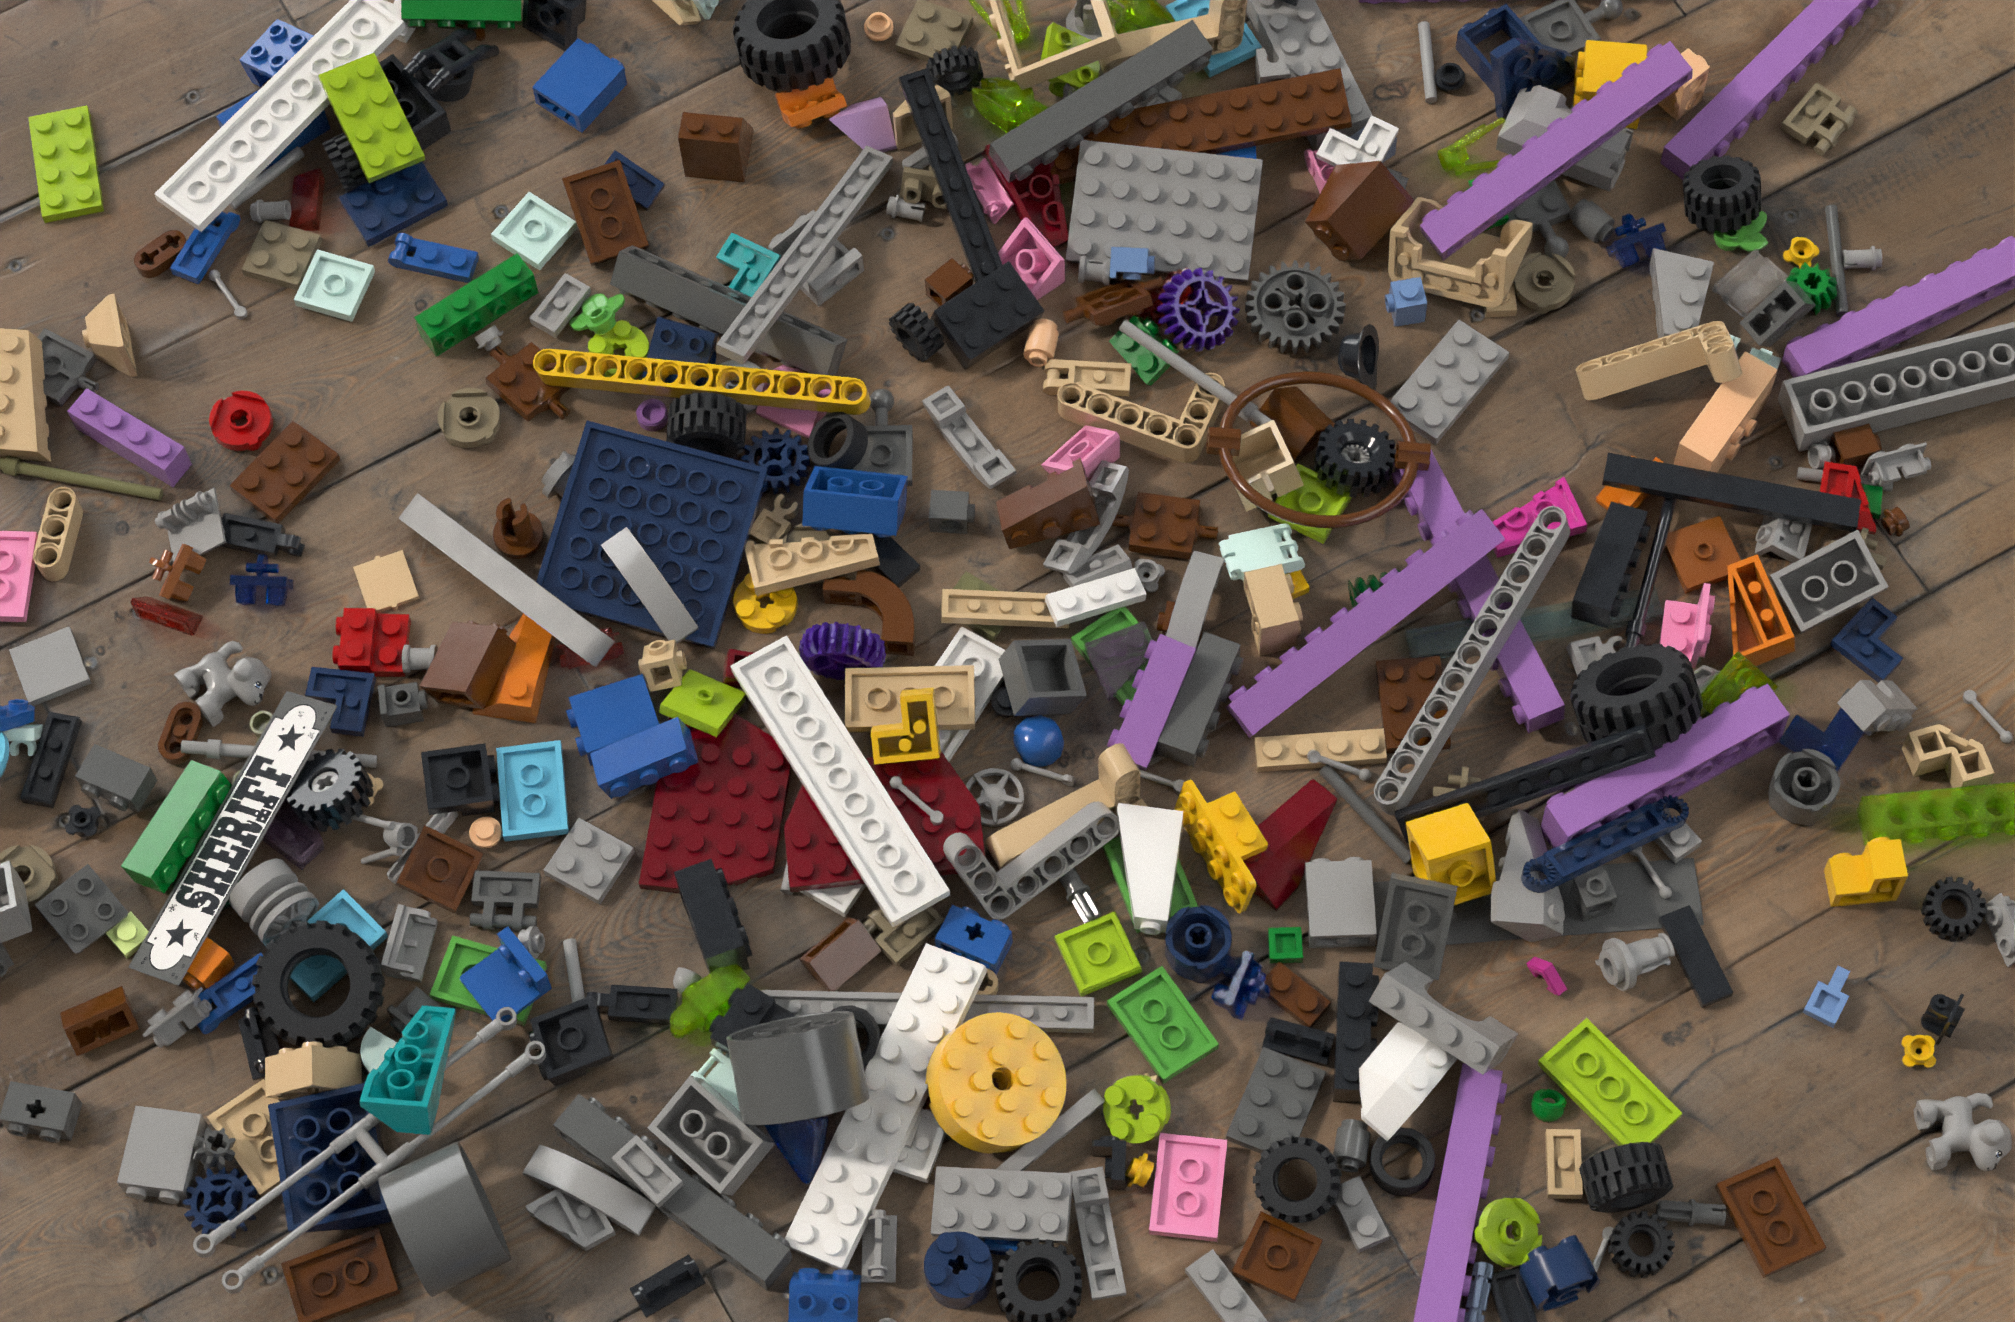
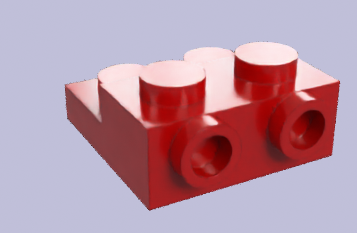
M344 608L343 617L336 618V634L341 637L340 645H334L333 664H338L339 670L374 673L375 677H405L406 673L402 669V650L404 645H409L410 615L377 614L375 608Z

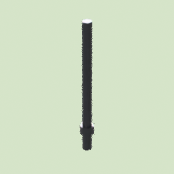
M1664 497L1633 618L1627 624L1625 647H1636L1644 639L1647 628L1645 619L1677 499Z

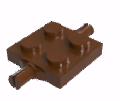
M1160 276L1144 283L1135 280H1122L1075 297L1077 307L1063 311L1064 320L1069 324L1081 318H1088L1095 326H1108L1116 322L1117 318L1125 315L1134 316L1144 312V308L1153 306L1150 293L1163 289V281Z
M529 343L512 356H509L500 346H495V349L491 350L490 356L501 365L486 377V385L527 422L548 409H551L561 420L565 419V416L568 417L570 409L559 400L572 387L551 386L541 380L533 366L535 355L541 351L535 344ZM556 363L547 364L543 371L553 370Z
M1138 492L1136 506L1131 512V516L1116 514L1111 525L1129 528L1130 540L1128 551L1191 559L1193 546L1197 542L1198 537L1217 540L1218 527L1200 525L1198 517L1200 500Z

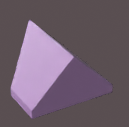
M881 97L851 104L829 119L862 149L866 145L880 152L897 149L888 107Z

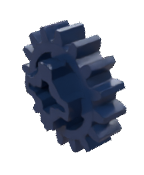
M774 428L771 435L766 430H762V438L760 439L756 436L751 437L753 446L745 445V455L741 457V460L755 465L758 455L761 457L758 461V466L766 467L769 471L763 493L768 487L772 488L774 495L778 493L781 487L786 492H790L789 485L791 483L799 487L801 485L799 476L807 477V466H810L807 445H802L801 437L798 435L792 439L791 430H787L782 435L779 433L778 428ZM796 455V463L793 467L791 462L794 461L793 456Z
M223 1167L221 1171L219 1170L218 1174H214L209 1168L206 1170L207 1178L204 1180L199 1176L195 1177L198 1184L196 1188L187 1187L186 1190L192 1197L191 1199L183 1200L184 1206L190 1209L184 1215L189 1222L193 1221L191 1227L196 1233L201 1230L202 1234L211 1233L223 1224H217L218 1222L231 1221L257 1201V1199L252 1198L258 1194L256 1188L249 1186L251 1181L247 1175L240 1178L241 1174L238 1169L234 1168L228 1174L226 1168ZM204 1196V1204L200 1207L201 1200ZM220 1200L226 1203L223 1207L217 1204ZM242 1201L241 1209L238 1212V1203ZM253 1214L248 1220L255 1221L256 1216ZM244 1222L236 1227V1229L240 1228L245 1232L248 1230ZM236 1232L230 1235L232 1239L236 1238Z

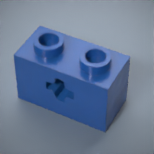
M954 905L951 906L935 937L936 947L983 964L996 975L1013 943L1012 931L1003 922L995 919L988 921L979 917V914L969 907L963 906L959 908Z

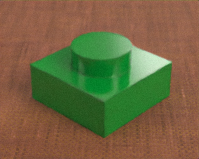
M1301 927L1268 928L1269 964L1278 962L1303 963Z

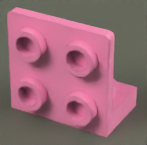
M1706 583L1703 585L1698 604L1665 600L1659 644H1662L1665 648L1671 646L1681 651L1688 657L1692 668H1696L1699 657H1705L1706 647L1709 644L1712 625L1709 624L1714 609L1715 596L1709 595L1711 584Z

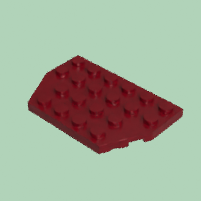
M734 714L717 737L685 724L691 731L699 763L689 766L685 771L672 773L657 781L639 878L640 889L679 893L674 872L712 859L715 869L722 868L728 886L732 884L737 886L746 883L751 878H761L773 874L792 768L771 735L737 714Z
M942 751L939 758L874 764L873 757L865 758L940 876L958 874L943 851L945 840L954 833L966 834L985 856L980 806ZM894 776L900 777L903 782L902 784L933 811L942 812L943 822L940 825L932 824L930 816L899 789H894L890 786L891 778ZM802 784L784 826L790 892L865 884ZM967 848L962 850L958 856L963 855Z

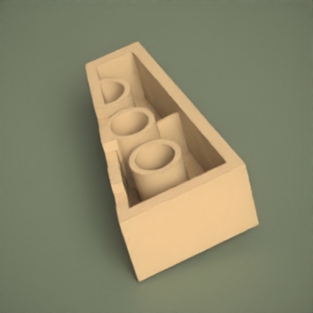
M0 328V458L11 456L21 458V460L51 462V453L48 450L47 442L49 427L46 423L45 415L47 400L43 388L45 375L42 341L29 330Z

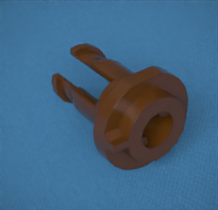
M510 498L501 501L496 508L498 521L493 529V539L496 548L504 556L513 559H522L533 555L541 547L544 540V530L540 520L534 514L527 511L525 503L521 504L520 510L514 511Z

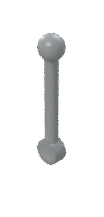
M215 269L209 272V279L215 281L235 309L236 318L240 320L247 317L246 308L239 306L221 280L220 272Z
M1973 690L1965 691L1963 701L1966 704H1972L2000 734V739L2003 743H2010L2013 740L2012 733L2005 731L1976 700L1977 695Z
M1310 750L1307 754V759L1311 763L1321 762L1357 775L1362 781H1368L1371 778V772L1368 769L1360 770L1323 757L1317 750Z
M1014 758L1010 764L1014 770L1023 769L1062 781L1067 786H1073L1076 780L1068 774L1061 775L1023 763L1020 758Z
M1140 770V777L1172 787L1174 792L1180 794L1184 783L1183 780L1172 781Z
M894 776L891 778L890 786L894 789H899L930 816L932 824L940 825L943 822L942 812L933 811L902 784L903 782L900 777Z
M1642 846L1630 851L1631 855L1638 857L1659 888L1660 897L1663 899L1670 898L1672 895L1671 888L1665 886L1642 853Z
M1606 1227L1602 1232L1603 1241L1593 1262L1596 1272L1608 1247V1240L1614 1229L1613 1227Z

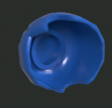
M1042 715L1027 717L1014 730V746L1024 763L1043 767L1053 764L1061 756L1064 740L1059 726L1053 719Z

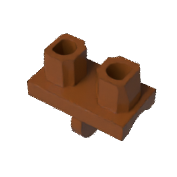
M186 544L181 545L172 566L169 565L173 553L168 550H164L160 560L151 557L148 563L156 566L152 576L153 579L161 582L165 571L169 572L159 596L169 600L172 597L188 601L194 586L179 580L183 569H187L200 575L206 559L192 551L193 547Z

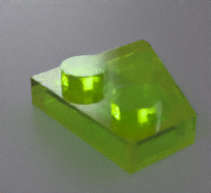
M1737 651L1701 693L1703 708L1710 714H1713L1712 712L1717 706L1724 702L1731 704L1737 701L1749 688L1756 687L1759 689L1768 684L1774 692L1778 686Z

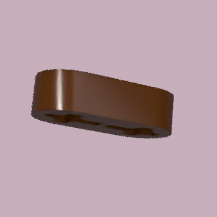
M169 230L140 249L134 257V263L139 274L145 278H154L169 269L187 242L184 234L177 230ZM173 242L176 245L179 244V247L174 249L172 246L169 247V244ZM149 259L151 262L154 261V264L149 266L144 262Z

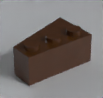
M1081 458L1072 462V468L1060 474L1056 471L1048 474V480L1033 488L1029 484L996 502L1001 529L1009 549L1024 547L1031 543L1053 539L1064 534L1100 525L1094 494Z

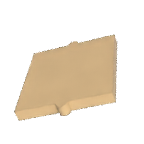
M403 550L383 557L376 556L372 561L353 567L367 608H375L377 613L391 608L397 610L400 605L420 599Z

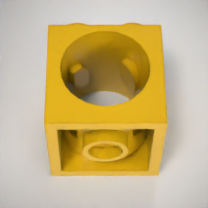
M1586 40L1584 52H1578L1577 68H1575L1574 86L1576 88L1572 105L1575 106L1584 99L1589 101L1597 95V90L1608 81L1615 82L1622 77L1621 73L1634 62L1639 64L1645 60L1647 45ZM1640 117L1625 128L1637 129Z
M1468 803L1406 822L1412 868L1417 878L1458 886L1454 905L1491 894L1493 883L1496 882L1491 840Z

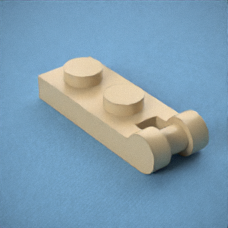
M1050 359L1045 364L1044 372L1047 374V379L1043 382V392L1045 394L1057 395L1061 385L1067 382H1076L1112 396H1130L1131 363ZM1068 374V379H1059V376Z

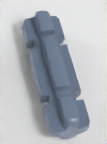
M1475 1262L1473 1266L1472 1276L1475 1277V1280H1471L1466 1304L1469 1312H1465L1464 1322H1484L1485 1320L1482 1312H1486L1491 1287L1488 1279L1492 1280L1494 1271L1493 1265L1489 1263Z

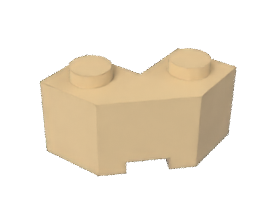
M1941 724L1909 732L1902 746L1913 777L1945 769L1956 797L1987 789L1995 773L1983 744L1973 739L1968 741L1951 733V729Z

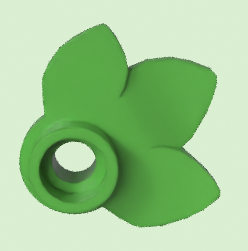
M1761 210L1756 220H1751L1752 223L1750 225L1742 226L1741 229L1736 231L1728 230V232L1723 233L1715 231L1713 236L1716 245L1725 251H1732L1738 247L1748 252L1763 249L1768 245V241L1759 232L1766 224L1767 214Z
M601 293L591 295L581 306L583 312L569 321L571 328L575 331L589 329L597 335L607 333L616 325L615 313L625 303L623 294H617L609 299Z

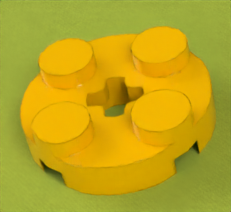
M751 573L744 577V580L736 588L733 597V605L737 617L746 629L755 633L770 634L776 632V628L782 627L784 624L787 626L797 612L798 603L794 587L756 596ZM763 597H770V600L774 601V603L767 604L766 608H761L758 600Z

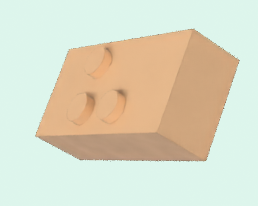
M1745 351L1739 359L1742 374L1732 381L1723 382L1680 441L1674 465L1717 473L1727 459L1732 461L1741 447V444H1739L1743 436L1748 438L1756 427L1757 421L1755 419L1769 400L1778 369Z

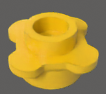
M1795 237L1791 240L1789 250L1784 251L1783 259L1786 262H1793L1799 265L1800 269L1804 262L1811 267L1812 259L1819 255V248L1807 238Z
M1906 1035L1903 1037L1901 1045L1904 1047L1905 1055L1902 1058V1062L1905 1066L1911 1068L1914 1065H1924L1926 1068H1931L1935 1065L1936 1058L1933 1056L1935 1040L1931 1036ZM1916 1049H1920L1922 1053L1917 1054Z
M1147 1153L1139 1156L1138 1159L1134 1157L1131 1160L1125 1176L1129 1177L1128 1187L1136 1184L1143 1188L1149 1180L1154 1163L1147 1160Z

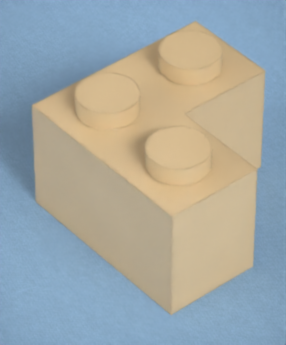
M1282 564L1244 572L1243 587L1252 613L1251 630L1259 656L1288 650L1293 646L1296 648L1297 635L1302 634L1299 621H1303L1299 602L1294 603L1291 593H1294L1291 575H1285Z
M305 1042L302 1044V1048H283L279 1050V1054L265 1058V1095L267 1098L290 1100L362 1083L361 1054L347 1052V1047L344 1046L325 1048L321 1042Z

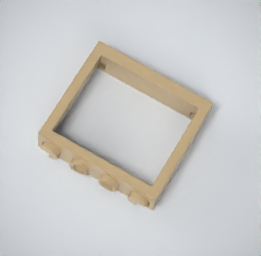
M984 0L987 8L991 6L993 14L989 15L992 27L995 32L999 31L1001 39L997 40L1000 52L1003 57L1007 56L1009 61L1005 65V69L1008 72L1010 81L1016 80L1021 90L1123 51L1106 0H1091L1102 37L1023 67L1003 1Z

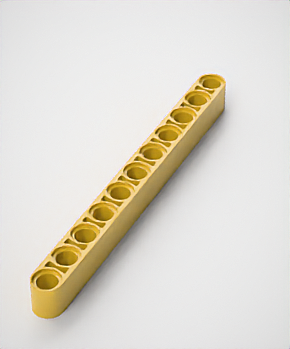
M543 349L533 359V366L539 377L545 384L551 386L680 398V396L685 394L707 392L725 395L735 399L736 402L747 405L829 413L844 412L850 415H860L866 412L871 404V398L864 382L851 377L559 349ZM556 363L553 370L543 371L547 364ZM587 366L583 373L574 374L577 367ZM617 369L613 376L604 377L607 370ZM648 372L644 379L634 380L637 373ZM669 375H678L674 382L665 383V379ZM702 377L709 378L705 385L695 386L698 379ZM732 380L739 381L735 388H725L728 382ZM760 384H770L769 388L766 391H756V388ZM793 386L801 387L800 391L794 395L786 394L787 390ZM821 390H831L829 396L825 398L817 397ZM854 392L862 393L858 400H848L850 394Z

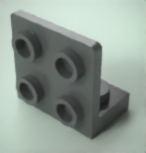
M89 864L85 865L35 904L41 916L52 925L76 955L80 954L128 916V911Z

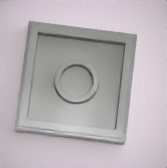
M70 627L63 628L9 650L29 705L41 704L91 684Z

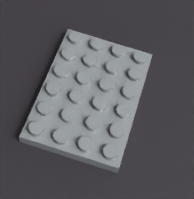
M1087 140L1081 141L1066 262L1080 263L1081 255L1091 260L1106 261L1107 258L1111 259V247L1148 248L1150 250L1149 256H1155L1154 272L1182 275V272L1186 269H1190L1193 273L1196 268H1202L1204 274L1209 270H1213L1215 279L1219 276H1224V280L1248 282L1263 160Z

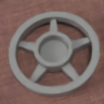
M990 768L974 774L966 784L969 791L976 782L982 789L980 797L975 799L979 806L982 805L985 809L992 812L993 820L981 817L982 825L989 827L1003 826L1013 821L1019 815L1024 804V792L1019 780L1009 771ZM991 775L1002 776L997 784L988 785L981 779ZM1008 780L1016 786L1019 799L1006 795L1004 787ZM1006 803L1017 805L1011 814L1002 819H997L998 810L1002 809Z

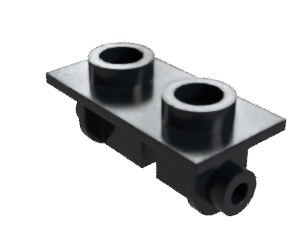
M1961 993L1957 1001L1943 994H1936L1931 998L1929 1006L1921 1017V1025L1925 1030L1939 1036L1936 1045L1940 1044L1943 1036L1951 1037L1965 1008L1959 1006L1964 994Z
M256 1007L246 1009L245 1016L242 1019H238L253 1081L265 1077V1058L279 1054L280 1050L277 1035L262 1020L259 1015L260 1012H258Z
M1270 1017V1020L1267 1022L1262 1048L1265 1047L1278 1053L1327 1066L1335 1034Z
M688 1254L631 1287L630 1291L647 1318L706 1284L700 1274L694 1259Z

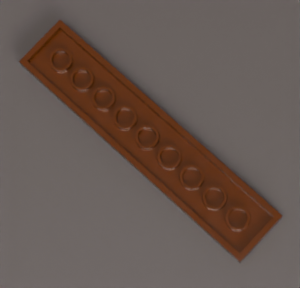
M1341 68L1135 108L1126 117L1121 119L1116 117L1109 121V126L1100 133L1094 134L1092 132L1083 138L1087 141L1218 154L1325 133L1330 128L1333 130L1351 128L1352 121ZM1080 145L1071 150L1067 147L1058 153L1059 156L1055 159V165L1050 169L1051 177L1058 174L1060 184L1076 181Z

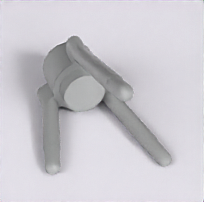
M356 815L351 817L353 820L384 828L383 838L388 846H390V849L362 858V864L393 855L401 856L403 849L412 848L417 841L418 828L411 823L384 821L366 815H360L359 818Z

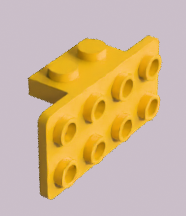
M1187 780L1183 783L1174 810L1183 811V827L1190 836L1193 849L1204 858L1209 875L1212 879L1217 880L1222 887L1223 895L1228 905L1234 907L1237 913L1240 914L1246 911L1256 888V881L1243 860L1266 851L1268 843L1235 791L1207 803L1193 780Z

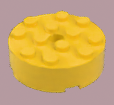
M995 1012L982 1014L966 1021L948 1033L934 1049L926 1071L925 1084H928V1093L931 1101L929 1106L940 1127L960 1145L981 1153L992 1154L1013 1151L1040 1137L1058 1118L1066 1096V1072L1061 1055L1052 1040L1031 1021L1010 1013ZM992 1078L997 1079L996 1082L998 1083L999 1089H997L994 1086Z

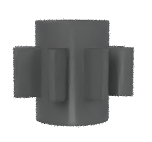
M207 1127L204 1138L197 1136L193 1145L198 1150L195 1151L193 1159H200L204 1165V1170H207L209 1167H217L221 1171L225 1165V1160L232 1161L235 1156V1152L231 1148L236 1140L235 1138L229 1139L225 1134L224 1128L220 1131H212ZM216 1147L217 1151H213L211 1148Z

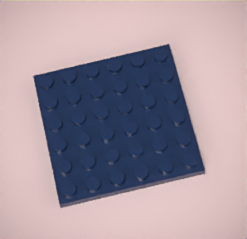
M587 420L536 582L577 613L665 636L623 575L601 547V544L627 527L699 627L698 630L682 641L715 649L768 476V468Z

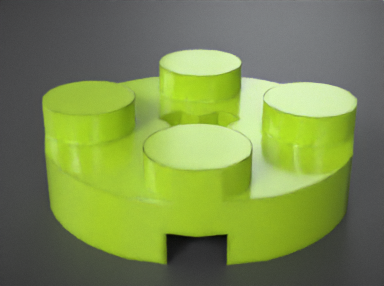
M624 320L617 321L616 325L607 333L595 334L588 342L589 352L612 355L615 349L624 348L625 356L647 358L650 348L646 335L639 328L630 325L629 322ZM617 369L607 370L604 377L613 376ZM643 372L637 373L634 379L639 377Z
M1146 1075L1126 1076L1108 1087L1104 1094L1103 1113L1111 1134L1129 1143H1143L1157 1138L1164 1125L1168 1124L1171 1115L1170 1099L1162 1086H1158L1156 1082L1150 1080L1152 1078ZM1133 1100H1136L1138 1105H1143L1144 1111L1139 1113V1118H1136L1130 1111Z
M1521 1198L1497 1199L1489 1203L1483 1210L1479 1219V1226L1475 1229V1239L1482 1245L1486 1255L1496 1264L1505 1268L1522 1265L1530 1260L1528 1253L1542 1244V1235H1538L1537 1224H1540V1219L1535 1209ZM1507 1226H1513L1512 1234L1515 1236L1514 1239L1508 1238L1506 1234Z

